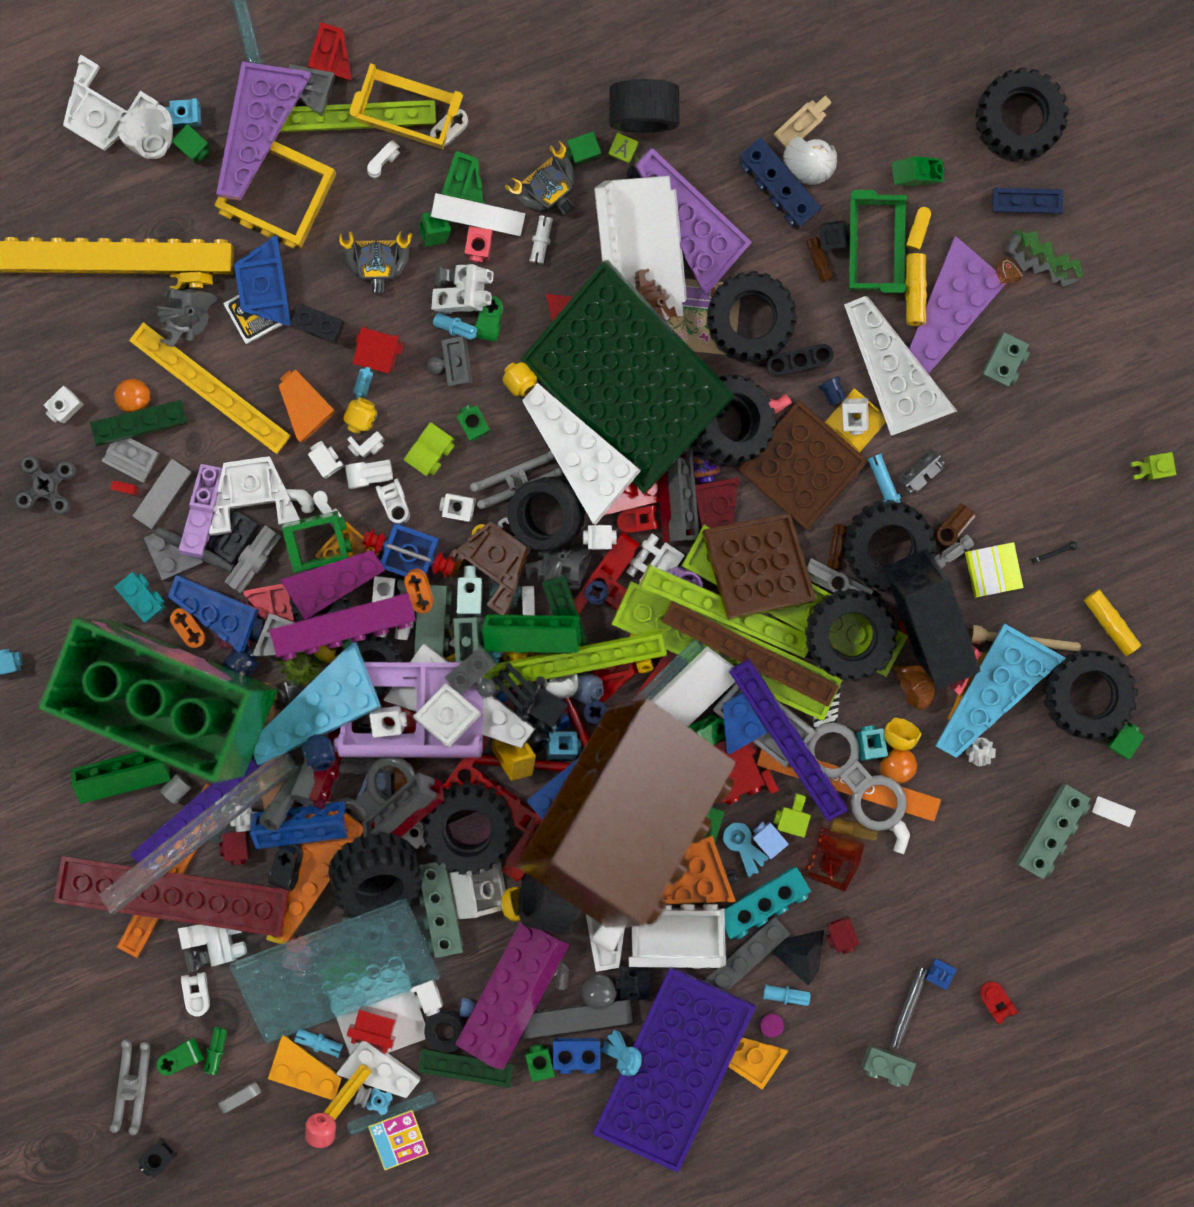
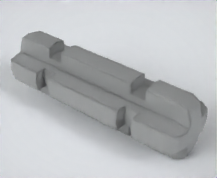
M964 535L959 539L960 542L956 541L941 551V555L937 554L935 561L943 568L946 566V562L950 563L963 554V550L972 548L974 542L970 536Z

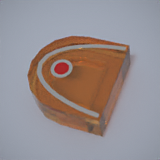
M1002 259L996 266V273L1001 283L1018 282L1023 278L1017 264L1010 259Z

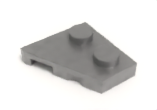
M290 64L289 69L311 72L312 76L300 95L299 100L319 116H324L336 78L333 72Z
M154 533L144 537L163 581L204 563L203 560L197 557L179 554V548L166 543V540L154 535Z

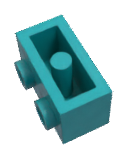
M131 572L114 588L144 623H150L167 609L163 604L165 600L157 591L153 592L148 585L150 583L142 573L138 575V573Z

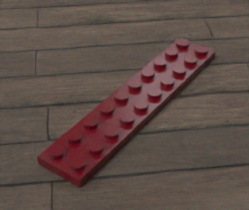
M61 856L53 903L282 937L290 892L285 889Z

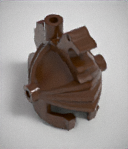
M647 268L636 271L634 283L636 284V290L665 321L670 320L671 317H676L675 307L673 306L669 309L666 305V300L671 297L670 294H667L666 289H662L661 285L656 286L655 279L651 281L646 280L645 274L650 270Z

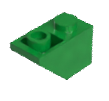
M912 156L892 162L894 185L916 186L945 182L942 159Z

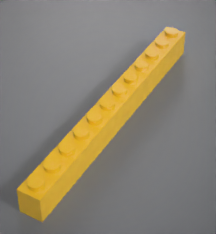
M6 237L5 241H0V272L113 274L203 272L206 274L234 275V246L224 239H215L214 243H205V240L191 239V243H181L180 239H167V243H158V239H144V242H135V239L123 238L121 242H112V239L99 238L98 242H89L87 238H75L74 242H65L64 238H51V242L42 241V238L32 237L28 238V241H19V238Z

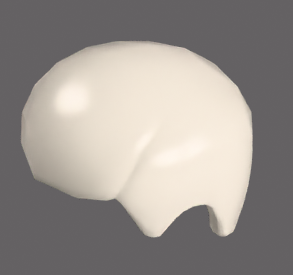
M578 674L551 678L548 683L545 680V685L542 688L560 700H564L576 693Z

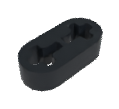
M537 729L532 733L527 743L534 754H536L551 739L548 731L543 732Z

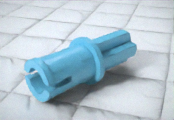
M437 313L434 317L433 325L448 331L452 336L459 335L469 340L477 336V328L462 322L460 318H451L442 313Z
M765 984L763 999L784 1002V1005L792 1003L808 1006L811 997L809 992L789 989V986L782 988Z

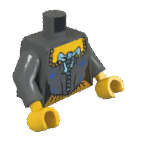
M558 141L561 148L555 151L550 146V151L554 155L522 182L511 178L515 182V187L511 189V187L505 185V188L509 192L514 193L525 207L538 211L545 209L549 212L557 206L563 215H566L575 207L567 198L573 192L572 186L575 183L573 166L568 155L565 153L566 147L561 141Z
M400 231L396 240L354 241L353 245L352 232H349V240L342 239V234L340 233L339 242L343 246L346 263L353 274L360 277L362 281L371 282V294H384V281H395V276L402 273L409 261V243L412 234L409 232L408 239L404 240L401 238Z

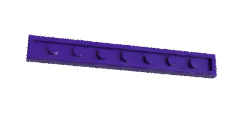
M750 658L729 669L732 678L827 821L848 811L847 805Z

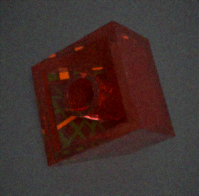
M821 827L810 850L802 875L845 892L860 865L865 843Z

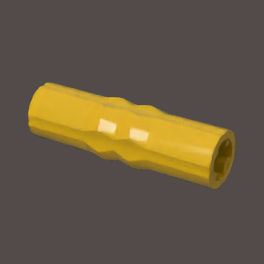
M911 253L906 255V324L909 326H922L926 324V255Z
M1097 589L1083 600L1124 656L1130 655L1141 646L1126 622L1120 617L1118 611L1111 605L1100 589Z

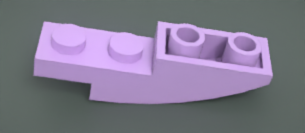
M204 464L200 465L189 504L190 511L179 546V554L197 558L203 557L206 543L210 538L209 527L213 519V509L218 496L217 491L222 468Z

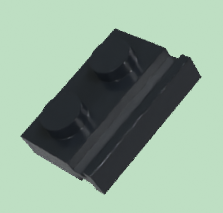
M235 508L229 510L232 533L212 535L206 546L235 565L260 525Z

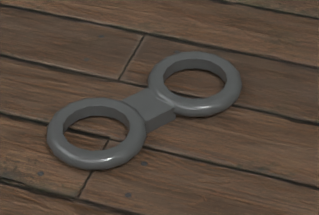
M381 757L374 761L368 769L366 778L368 789L356 800L348 797L336 798L331 802L344 801L346 808L354 811L362 824L364 820L389 799L381 793L377 784L378 772L382 767L393 766L404 773L407 782L416 773L412 766L402 758Z

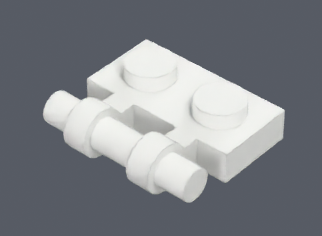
M651 534L648 540H644L641 544L642 548L637 556L633 557L629 562L631 565L626 573L632 577L635 576L638 570L644 573L647 566L643 562L649 553L656 556L650 565L668 572L669 569L678 566L684 554L667 543H664L662 548L658 549L655 547V544L659 538Z

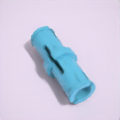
M299 1028L294 1040L296 1043L313 1048V1051L317 1053L322 1051L336 1058L339 1057L343 1047L342 1043L327 1039L321 1033L316 1035L302 1028Z

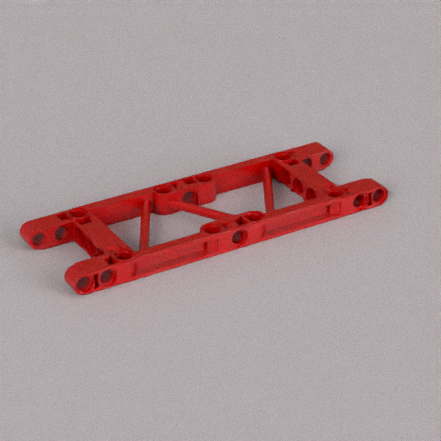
M624 532L620 534L616 544H613L612 549L608 551L574 601L578 613L581 612L588 602L585 596L587 585L597 578L604 579L608 588V598L604 603L615 611L618 610L627 589L616 581L634 557V551L640 543ZM593 588L590 596L594 595L599 599L600 593L603 591H596ZM666 650V656L656 657L660 661L632 701L649 698L678 654ZM537 652L536 655H541V654H546V653ZM523 684L518 685L522 690L524 687ZM513 688L511 689L513 694L517 693ZM508 697L504 704L514 710L513 702ZM566 698L563 702L568 704V714L585 748L590 737L572 698ZM483 735L482 751L491 737ZM482 755L481 758H462L442 789L444 787L450 788L451 784L458 782L459 785L464 784V781H461L459 778V772L462 769H467L471 772L470 780H472V784L478 785V781L485 783V788L490 789L492 786L497 789L498 796L503 795L507 800L506 805L510 806L512 810L514 825L522 830L524 834L507 856L506 863L501 871L516 882H519L525 872L516 867V864L533 837L535 826L541 823L542 819L531 806L473 766V764L502 766L496 756ZM535 760L533 769L562 772L571 763Z

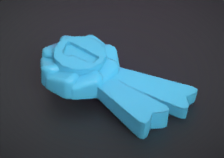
M732 823L724 830L723 841L730 850L740 852L747 875L751 877L753 873H759L753 859L763 867L764 861L769 858L751 844L752 833L745 824Z
M614 1030L612 1035H608L610 1042L604 1041V1046L600 1051L618 1060L617 1069H619L622 1075H635L641 1066V1053L635 1047H627L620 1031Z

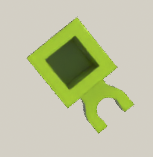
M1173 452L1145 457L1144 463L1140 461L1130 463L1131 467L1138 466L1141 470L1139 475L1132 476L1133 480L1141 479L1145 475H1147V481L1177 475Z
M796 793L792 809L782 806L781 811H776L773 823L777 824V830L805 838L811 817L810 814L802 812L806 796Z

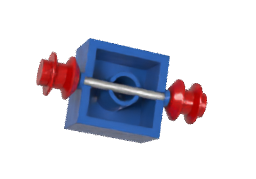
M396 523L393 525L388 541H385L384 532L377 535L374 533V528H372L371 532L366 531L362 542L363 545H366L365 550L372 547L375 550V554L379 553L382 548L385 550L381 563L387 571L406 577L410 570L418 568L423 570L428 576L432 566L433 574L441 571L444 578L447 574H452L455 566V561H452V555L446 559L443 558V552L434 557L440 542L439 538ZM413 575V578H412L413 580H416V581H419V582L421 581L420 578L417 579V578L415 577V575Z

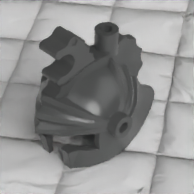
M165 287L162 297L169 298V305L157 306L159 310L157 314L160 317L159 321L164 323L161 329L167 331L169 336L165 340L160 339V342L173 347L183 332H185L184 340H194V334L198 335L200 332H203L205 326L208 325L209 315L207 314V309L217 301V297L202 290H177Z
M569 542L554 549L539 550L538 558L543 560L525 564L526 578L529 579L532 573H538V580L541 581L542 579L547 580L565 574L568 584H570V590H580L582 580L588 569L591 550H588V545H583V543L571 546Z

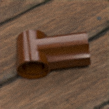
M960 503L935 531L934 539L936 544L940 547H948L955 543L960 534L976 517L973 511ZM942 530H947L950 533L951 539L949 542L941 539L940 533Z

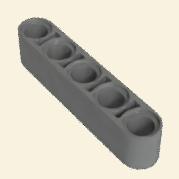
M614 999L613 1003L604 1009H594L585 1004L536 1010L520 1038H534L632 1023L634 1021L631 1000Z

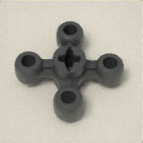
M24 457L20 463L21 469L32 476L33 487L16 495V506L22 510H29L34 506L38 498L45 497L50 500L51 509L55 514H67L70 511L71 504L67 498L59 494L58 485L61 481L75 476V465L69 461H62L57 465L53 473L46 474L41 470L40 461L36 457ZM32 461L33 467L29 469L28 463ZM68 466L69 472L64 474L63 470ZM42 480L50 482L47 485L49 488L48 490L42 489V487L44 486ZM24 497H27L28 502L24 505L22 500ZM60 502H63L64 507L63 509L59 510L58 504Z

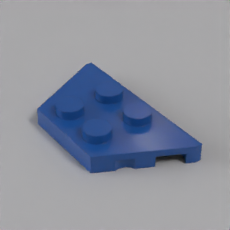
M273 236L234 264L241 311L291 326L278 236Z

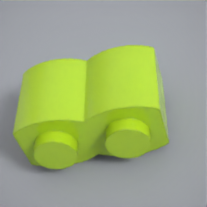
M430 422L410 449L404 461L427 477L430 473L435 475L441 466L439 460L443 455L448 456L455 447L452 443L454 438Z

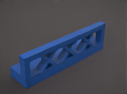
M342 801L326 803L323 809L312 806L290 808L286 817L292 816V818L288 821H283L280 828L274 831L268 830L265 826L259 824V818L263 812L253 813L250 834L255 848L261 849L347 838L348 830L344 821L346 805ZM331 811H338L337 815L327 816ZM308 814H315L311 818H304Z

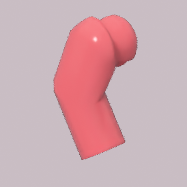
M787 394L777 400L770 398L771 402H769L770 407H774L775 414L792 404Z

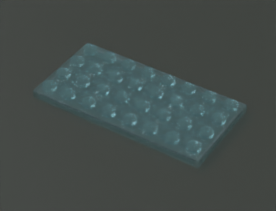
M407 898L230 963V970L265 1044L280 1039L283 1036L296 1033L299 1029L304 1030L358 1010L361 1006H368L409 991L413 986L423 984L432 979L434 981L440 979L439 971Z

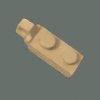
M826 95L817 104L813 100L809 103L807 102L773 136L785 149L788 143L796 136L804 139L826 117L823 111L832 102Z

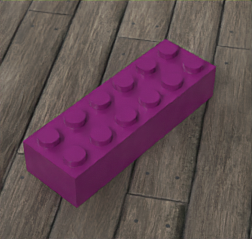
M409 593L269 629L276 657L281 656L283 661L297 657L296 652L305 650V654L320 651L319 646L328 644L329 648L343 645L342 640L351 638V641L355 642L366 639L365 634L374 632L375 636L389 633L388 628L397 626V630L412 627L411 622L416 620Z
M520 921L455 1043V1045L476 1058L498 1069H504L570 945L547 931L525 927L521 923L522 921Z

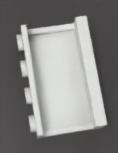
M666 904L662 915L654 924L632 927L633 956L629 957V967L721 968L725 966L724 908H717V904H705L703 908H694V904H682L680 908H672V904Z

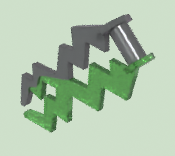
M1013 231L1007 248L1004 249V254L1012 257L1022 272L1031 266L1034 274L1048 270L1052 284L1060 280L1061 287L1077 282V278L1067 279V272L1057 275L1056 266L1061 264L1063 271L1075 267L1078 278H1082L1079 259L1069 262L1068 253L1055 258L1051 241L1039 245L1037 231L1029 233ZM1023 239L1024 247L1031 244L1032 256L1044 251L1046 263L1039 266L1038 257L1025 262L1024 252L1022 251L1018 254L1015 252L1020 240Z

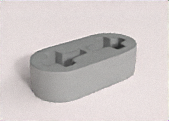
M255 1081L224 1098L217 1104L224 1114L255 1097L262 1091Z

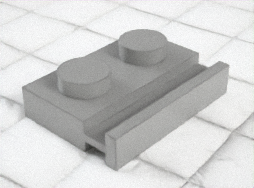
M129 438L111 443L102 462L145 483V479L160 453Z

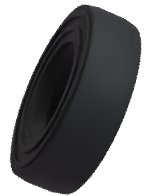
M440 1010L438 1013L431 1015L425 1024L424 1035L426 1041L436 1051L443 1053L453 1052L459 1048L455 1043L466 1024L463 1018L456 1012ZM442 1023L451 1025L454 1030V1036L450 1039L441 1038L437 1032L438 1025Z

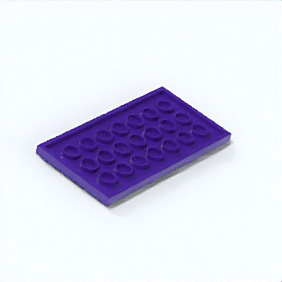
M669 967L633 1045L641 1053V1066L635 1075L625 1076L620 1073L596 1124L593 1135L678 1173L756 1005L678 969Z

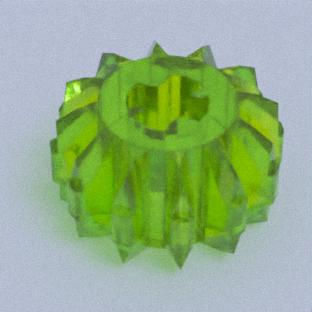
M305 652L296 653L297 657L287 659V661H279L280 665H286L287 667L282 669L281 673L290 672L287 680L291 681L295 676L296 684H300L301 675L305 682H309L307 673L316 676L317 673L311 668L319 667V663H312V660L317 657L314 654L309 656ZM296 658L304 660L305 665H302L304 667L302 670L294 667V663H297L295 661Z

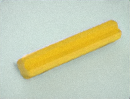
M366 1064L359 1065L323 1113L329 1114L334 1120L338 1117L371 1074L369 1066Z

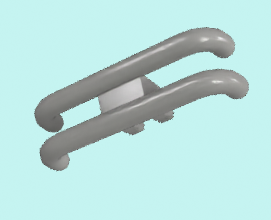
M551 450L539 457L472 483L470 489L473 492L486 489L505 480L510 488L486 499L479 500L477 502L478 508L485 509L510 499L518 488L528 482L549 476L560 478L564 474L560 467L529 481L525 474L529 470L554 460L555 457Z
M125 1039L121 1042L122 1057L114 1117L110 1131L116 1133L121 1127L125 1100L135 1099L132 1122L128 1131L130 1135H136L142 1119L150 1059V1044L148 1042L140 1044L141 1056L138 1076L129 1075L132 1044L130 1040Z

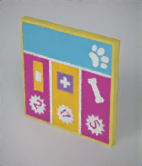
M413 1110L368 1126L384 1170L429 1154Z

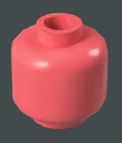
M325 1113L311 1115L305 1127V1139L308 1144L316 1148H325L333 1143L336 1133L334 1118Z

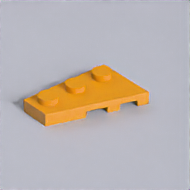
M283 1033L268 1079L333 1100L337 1095L342 1077L336 1075L337 1072L309 1054L306 1049L297 1045Z
M742 1037L728 1067L763 1090L787 1054L788 1049Z

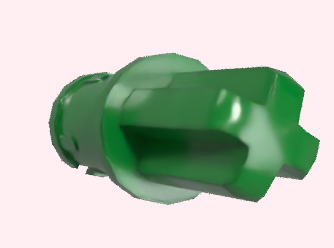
M215 1027L213 1030L210 1047L206 1049L208 1054L203 1070L204 1073L208 1072L211 1075H218L221 1057L225 1054L223 1050L227 1035L225 1028Z

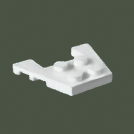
M80 55L76 77H74L72 95L69 98L63 126L105 151L120 139L118 127L119 123H122L121 119L125 114L130 113V110L136 107L140 108L141 105L156 104L158 106L160 103L140 91L129 110H124L89 88L100 66Z
M270 456L223 463L217 491L218 496L213 509V519L209 527V534L211 536L232 533L229 510L232 508L276 502L278 524L280 526H283L284 523L300 520Z

